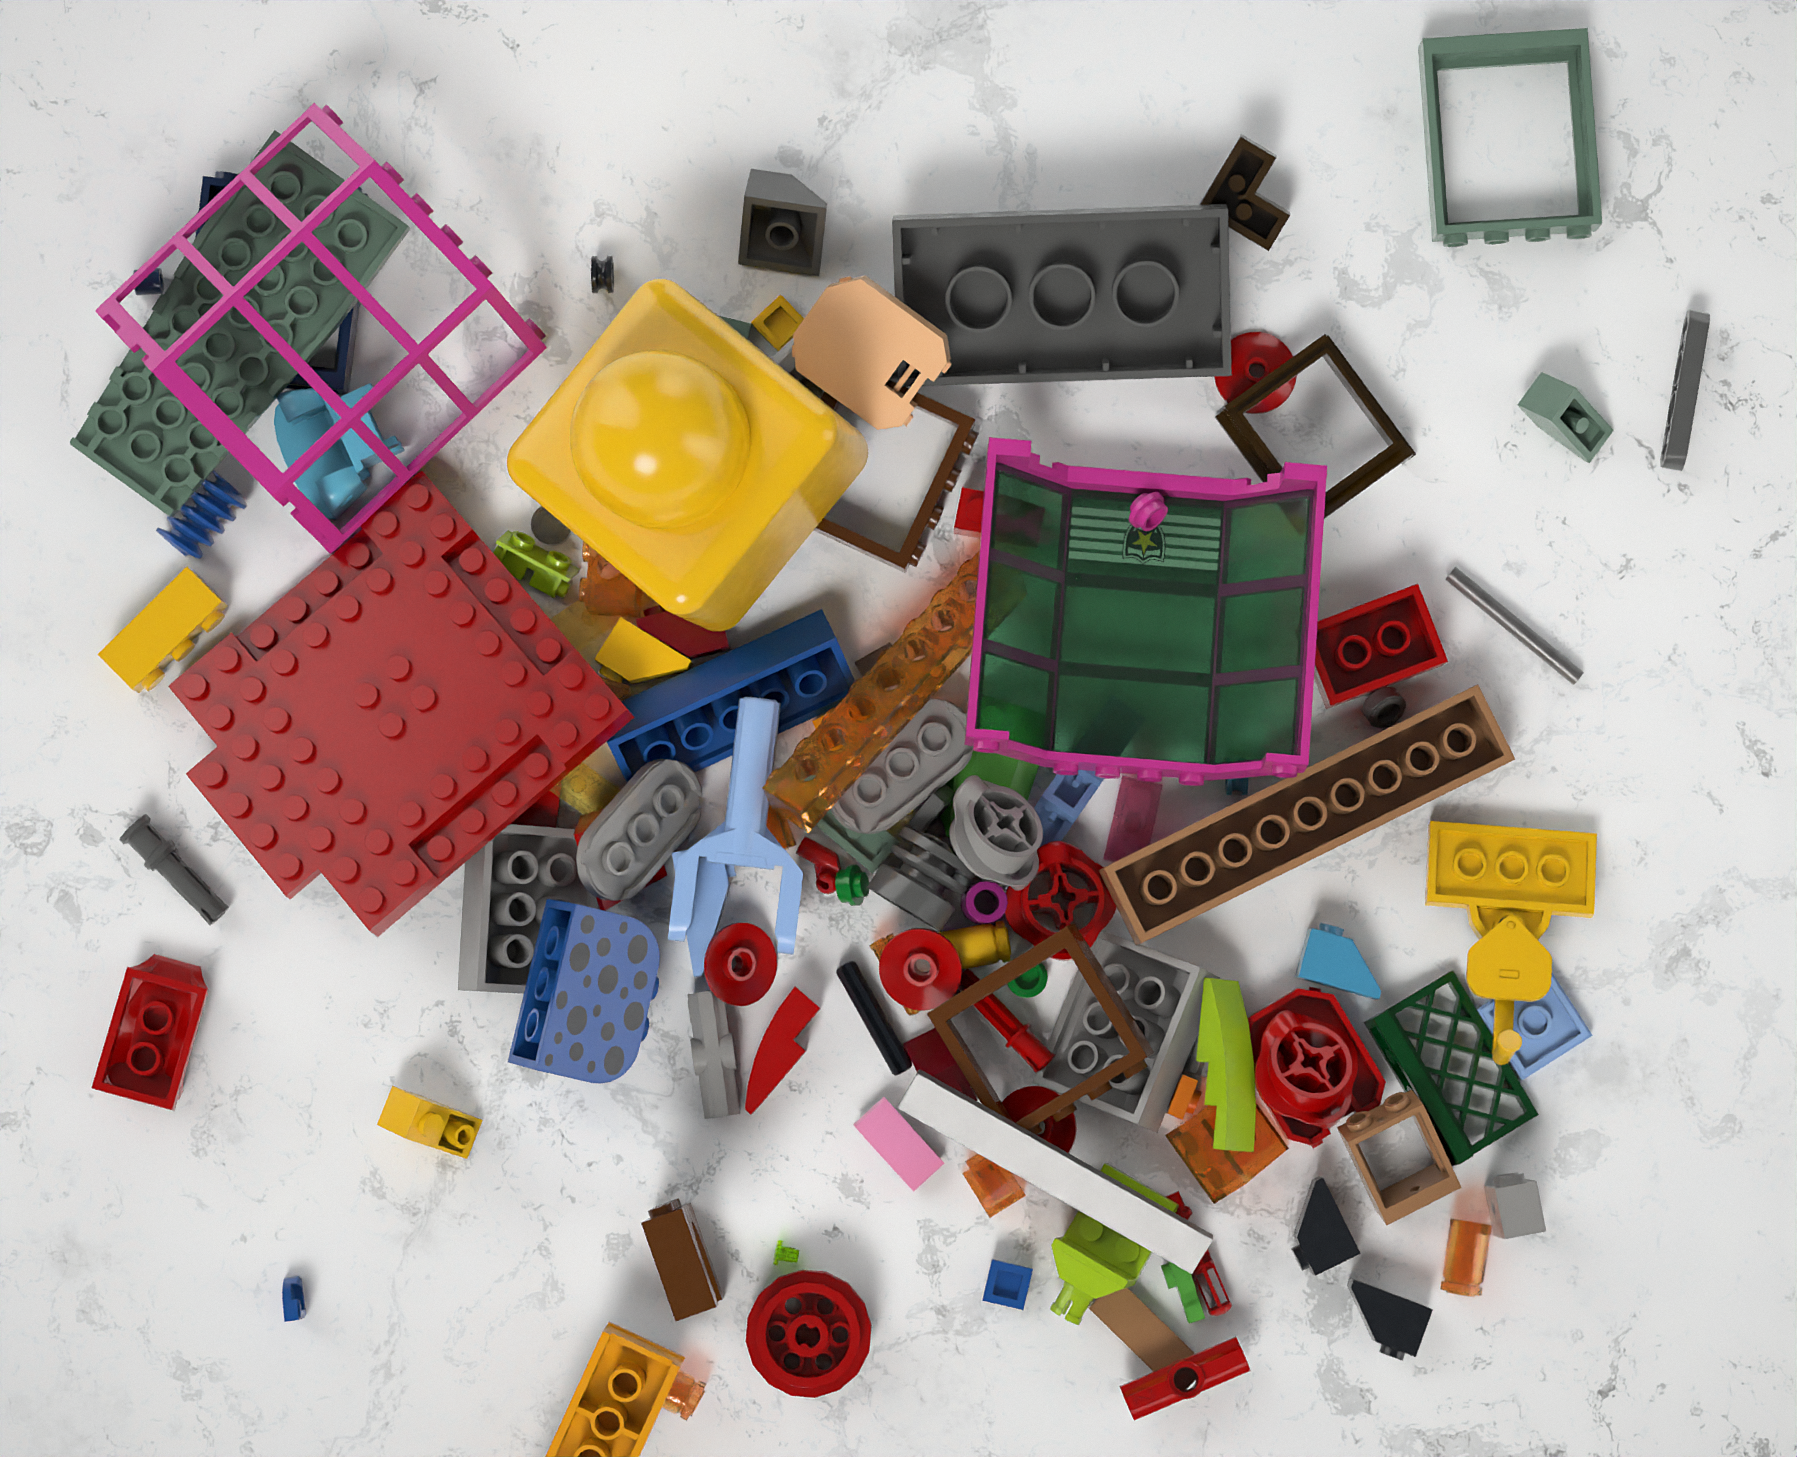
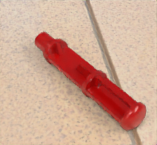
M1179 1191L1165 1196L1179 1204L1175 1212L1177 1215L1186 1220L1190 1218L1193 1212L1190 1207L1185 1206ZM1207 1249L1192 1274L1207 1306L1208 1313L1211 1316H1220L1231 1309L1232 1303L1228 1298L1214 1261ZM1212 1268L1227 1299L1223 1303L1220 1302L1207 1270ZM1200 1273L1203 1274L1216 1304L1214 1307H1209L1196 1277Z

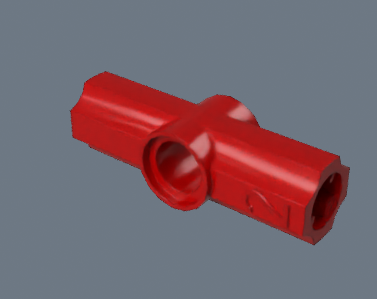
M1235 1336L1189 1357L1176 1359L1163 1368L1119 1387L1135 1421L1181 1400L1194 1398L1202 1391L1251 1370ZM1183 1367L1192 1368L1196 1373L1195 1384L1187 1390L1178 1389L1173 1381L1176 1371Z

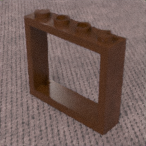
M888 380L886 385L893 389L896 382ZM902 387L899 391L905 395L909 388ZM824 391L820 399L836 412L840 402ZM918 392L912 399V401L918 404L916 409L958 428L900 552H896L825 518L813 530L906 573L909 565L917 567L927 545L922 543L921 539L927 527L933 530L936 528L944 510V507L938 505L944 490L952 493L962 470L956 468L962 452L970 455L979 435L978 432L973 430L975 426L974 418Z
M1075 923L1066 926L926 1013L981 1104L1013 1121L951 1019L1066 948L1130 1053L1015 1122L1036 1135L1042 1131L1039 1126L1040 1122L1050 1116H1053L1054 1120L1058 1122L1077 1110L1074 1104L1076 1100L1087 1094L1092 1101L1113 1088L1109 1080L1122 1072L1126 1079L1132 1077L1148 1067L1144 1059L1154 1053Z

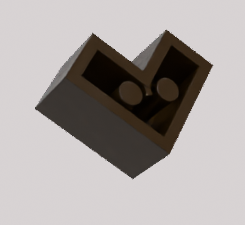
M1241 134L1199 205L1226 204L1228 207V227L1269 251L1290 217V211L1256 192L1276 160L1277 155Z

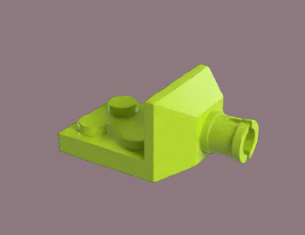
M1104 1163L1100 1170L1174 1213L1179 1207V1204L1108 1163ZM1078 1210L1065 1235L1055 1238L1051 1244L1059 1278L1065 1282L1056 1301L1052 1303L1050 1310L1058 1316H1061V1314L1065 1315L1072 1303L1064 1319L1075 1325H1080L1082 1316L1094 1298H1101L1134 1286L1153 1252Z

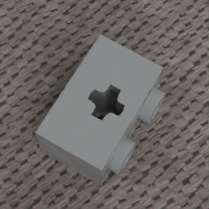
M1518 1172L1494 1176V1184L1484 1186L1494 1236L1509 1239L1546 1232L1537 1181L1525 1179L1524 1173L1518 1174Z

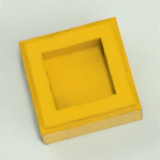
M780 294L751 321V324L778 352L793 338L794 332L804 318Z

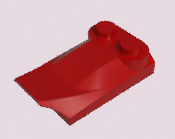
M153 954L143 963L127 967L93 1080L92 1089L175 1111L177 1101L183 1093V1080L209 991L202 976L201 966Z

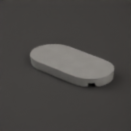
M932 698L918 700L906 707L841 759L832 770L826 787L829 808L838 822L857 833L875 834L883 832L894 826L935 791L956 776L968 764L973 753V747L964 744L966 713L956 704L946 700Z
M657 759L646 763L586 829L577 848L576 865L582 884L592 895L609 901L625 900L634 897L645 887L671 857L672 853L677 850L699 822L702 808H698L699 797L703 796L700 781L688 765L669 759Z

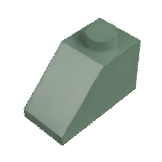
M1543 372L1539 374L1517 404L1537 427L1588 463L1593 460L1614 431L1576 387Z

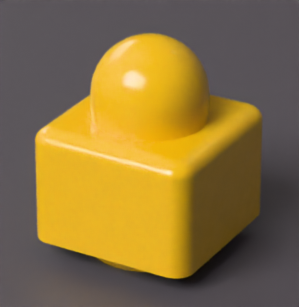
M654 279L639 287L513 443L507 456V470L517 486L666 611L710 631H725L734 627L744 617L860 474L867 463L868 445L859 430L706 305L677 283L667 279Z

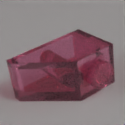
M1121 776L1103 860L1116 862L1150 845L1163 784L1139 781L1136 778Z

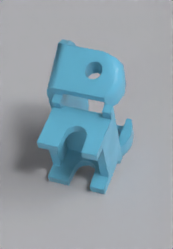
M369 383L340 398L351 409L373 388V385ZM314 389L282 392L277 396L279 404L275 408L274 426L277 442L288 468L341 418ZM371 410L361 418L366 426L394 455L405 451L402 443L398 441L395 435L384 440ZM350 428L294 482L298 489L329 520H338L368 488L365 482L371 476L368 468L382 462V460Z

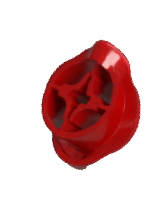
M1059 840L1046 843L1037 849L1039 868L1035 877L1043 872H1050L1051 879L1048 881L1049 892L1038 895L1037 898L1028 899L1031 882L1020 891L1008 886L1005 893L1008 903L1005 916L1008 924L1016 934L1036 946L1057 932L1043 927L1031 912L1035 911L1036 914L1045 913L1050 915L1055 922L1056 929L1060 931L1073 922L1074 909L1093 903V913L1089 923L1079 930L1091 948L1100 932L1113 918L1117 908L1099 872L1104 867L1094 862L1081 849L1070 843ZM1062 870L1078 875L1088 885L1090 890L1072 887L1068 883L1066 873H1063ZM1058 892H1061L1063 899H1070L1064 911L1061 910V906L1058 903L1052 904L1051 901ZM1066 948L1050 957L1058 961L1073 960Z
M1291 1010L1279 1012L1267 1025L1261 1038V1050L1255 1066V1084L1259 1096L1270 1109L1280 1115L1292 1117L1323 1129L1331 1128L1343 1118L1350 1107L1352 1088L1358 1071L1357 1052L1348 1035L1335 1025L1294 1013ZM1279 1051L1284 1056L1283 1063L1287 1068L1283 1074L1277 1062V1052ZM1330 1065L1336 1078L1335 1088L1330 1084L1329 1079L1331 1077L1326 1070Z

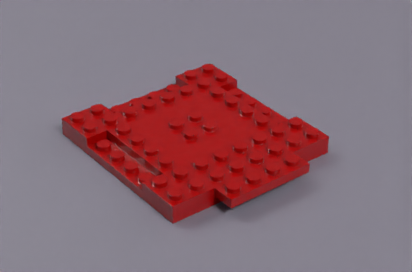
M422 470L376 510L361 525V531L237 636L231 632L168 686L217 745L213 751L191 768L186 775L278 888L291 900L322 873L366 928L377 937L634 718L630 711Z

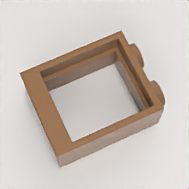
M1412 1090L1406 1093H1395L1386 1098L1382 1105L1368 1112H1357L1350 1116L1346 1123L1337 1127L1376 1212L1386 1225L1462 1188L1423 1103ZM1412 1116L1434 1164L1380 1191L1358 1143Z

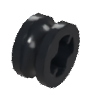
M597 256L591 257L592 293H598L600 289H606L608 293L614 292L613 256H607L603 261L599 260Z

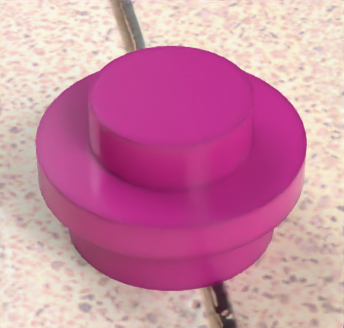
M1158 492L1143 493L1138 496L1130 506L1129 522L1135 528L1141 527L1144 531H1150L1157 527L1168 512V507L1164 504V497Z

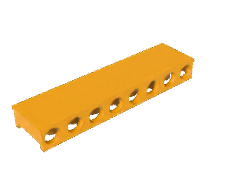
M609 1321L597 1342L545 1457H640L685 1357Z

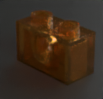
M583 541L582 557L583 562H588L587 578L581 577L580 602H585V607L591 615L640 617L642 590L621 572L615 578H603L602 571L610 563Z

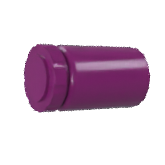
M990 881L974 883L967 887L966 892L961 895L960 908L964 916L971 922L976 924L994 922L1005 913L1008 904L1007 896L1003 888L996 883Z

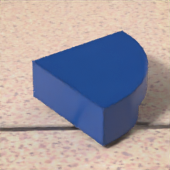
M300 1276L287 1277L283 1280L282 1302L284 1322L300 1320L306 1316L302 1278Z

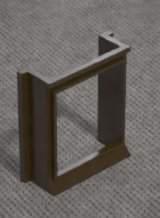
M1326 334L1224 406L1221 413L1215 416L1217 422L1262 482H1267L1268 474L1280 473L1282 466L1243 414L1323 357L1389 446L1326 492L1324 519L1400 464L1403 465L1416 455L1329 335L1326 336ZM1307 500L1278 504L1301 536H1305L1308 532L1309 503Z

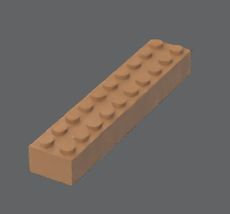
M1477 684L1306 768L1304 773H1297V777L1285 778L1100 869L1099 872L1135 945H1139L1515 760V757Z

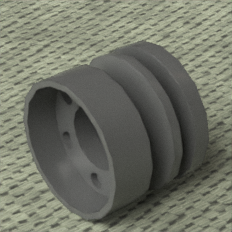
M904 826L899 836L913 845V848L908 852L893 844L890 851L903 862L901 868L896 869L889 865L881 864L867 888L913 917L942 932L955 910V907L942 896L945 889H949L956 893L964 894L967 888L952 877L955 872H958L973 880L975 874L958 858L953 847L927 832L914 831Z

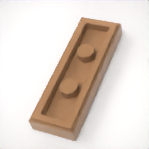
M1128 1288L1097 1298L1088 1307L1152 1371L1163 1368L1176 1359L1186 1358L1195 1354ZM1189 1367L1178 1369L1173 1378L1175 1387L1187 1390L1196 1380V1373Z

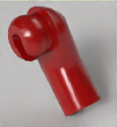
M804 836L795 854L814 864L817 889L824 894L834 893L836 891V874L839 870H842L838 854L811 838Z

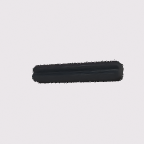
M849 961L838 967L836 970L837 976L892 1074L897 1076L912 1067V1062L856 962Z

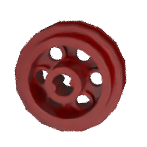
M802 1269L778 1277L760 1292L747 1317L745 1342L753 1366L769 1385L790 1396L816 1398L840 1390L858 1375L870 1351L872 1325L865 1302L848 1282L827 1271ZM790 1298H797L802 1304L801 1310L796 1314H791L786 1310L785 1303ZM823 1298H827L833 1303L832 1312L825 1315L821 1314L817 1309L818 1301ZM806 1323L810 1329L817 1327L820 1332V1340L812 1346L808 1341L800 1343L796 1336L799 1326ZM774 1325H780L785 1330V1337L780 1341H774L769 1336V1329ZM838 1326L846 1328L849 1334L847 1340L836 1342L832 1337L834 1328ZM789 1353H795L800 1358V1365L795 1369L785 1366L784 1358ZM820 1354H827L832 1359L831 1367L826 1370H822L816 1365V1358Z

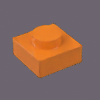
M1181 1074L1166 1114L1182 1120L1186 1112L1193 1115L1202 1091L1195 1089L1198 1080Z

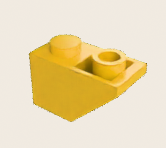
M392 1086L377 1125L405 1139L467 1159L483 1120L424 1096Z

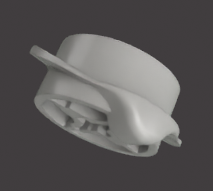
M971 775L959 786L953 798L955 818L950 825L949 831L953 850L964 865L975 875L986 880L1011 886L1014 890L1020 891L1033 880L1038 872L1039 859L1037 849L1043 839V828L1040 818L1030 803L1018 792L1008 787L982 780L977 775Z

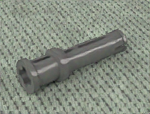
M147 814L143 815L123 833L119 840L123 844L128 843L145 860L144 866L148 870H157L211 926L230 907L175 852L177 849L175 843L172 840L166 841L150 824L151 818Z

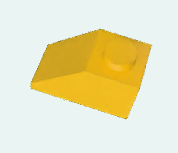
M622 617L619 618L594 658L602 666L598 673L617 685H620L623 679L630 684H637L683 673L690 670L693 666L690 659Z

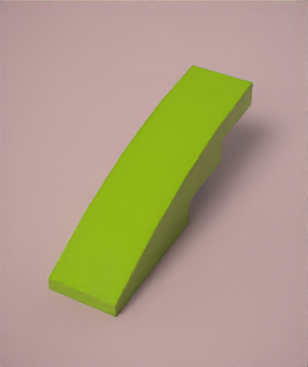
M1204 977L1196 1061L1208 1063L1204 1105L1217 1106L1213 1149L1254 1152L1256 1118L1254 1060L1249 1024L1239 981Z

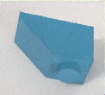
M1324 923L1319 924L1318 930L1314 928L1308 929L1295 974L1296 978L1374 1000L1380 999L1382 992L1353 940L1342 937L1344 929Z

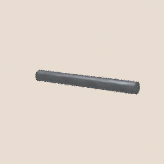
M1457 567L1446 577V581L1571 684L1574 685L1584 672Z

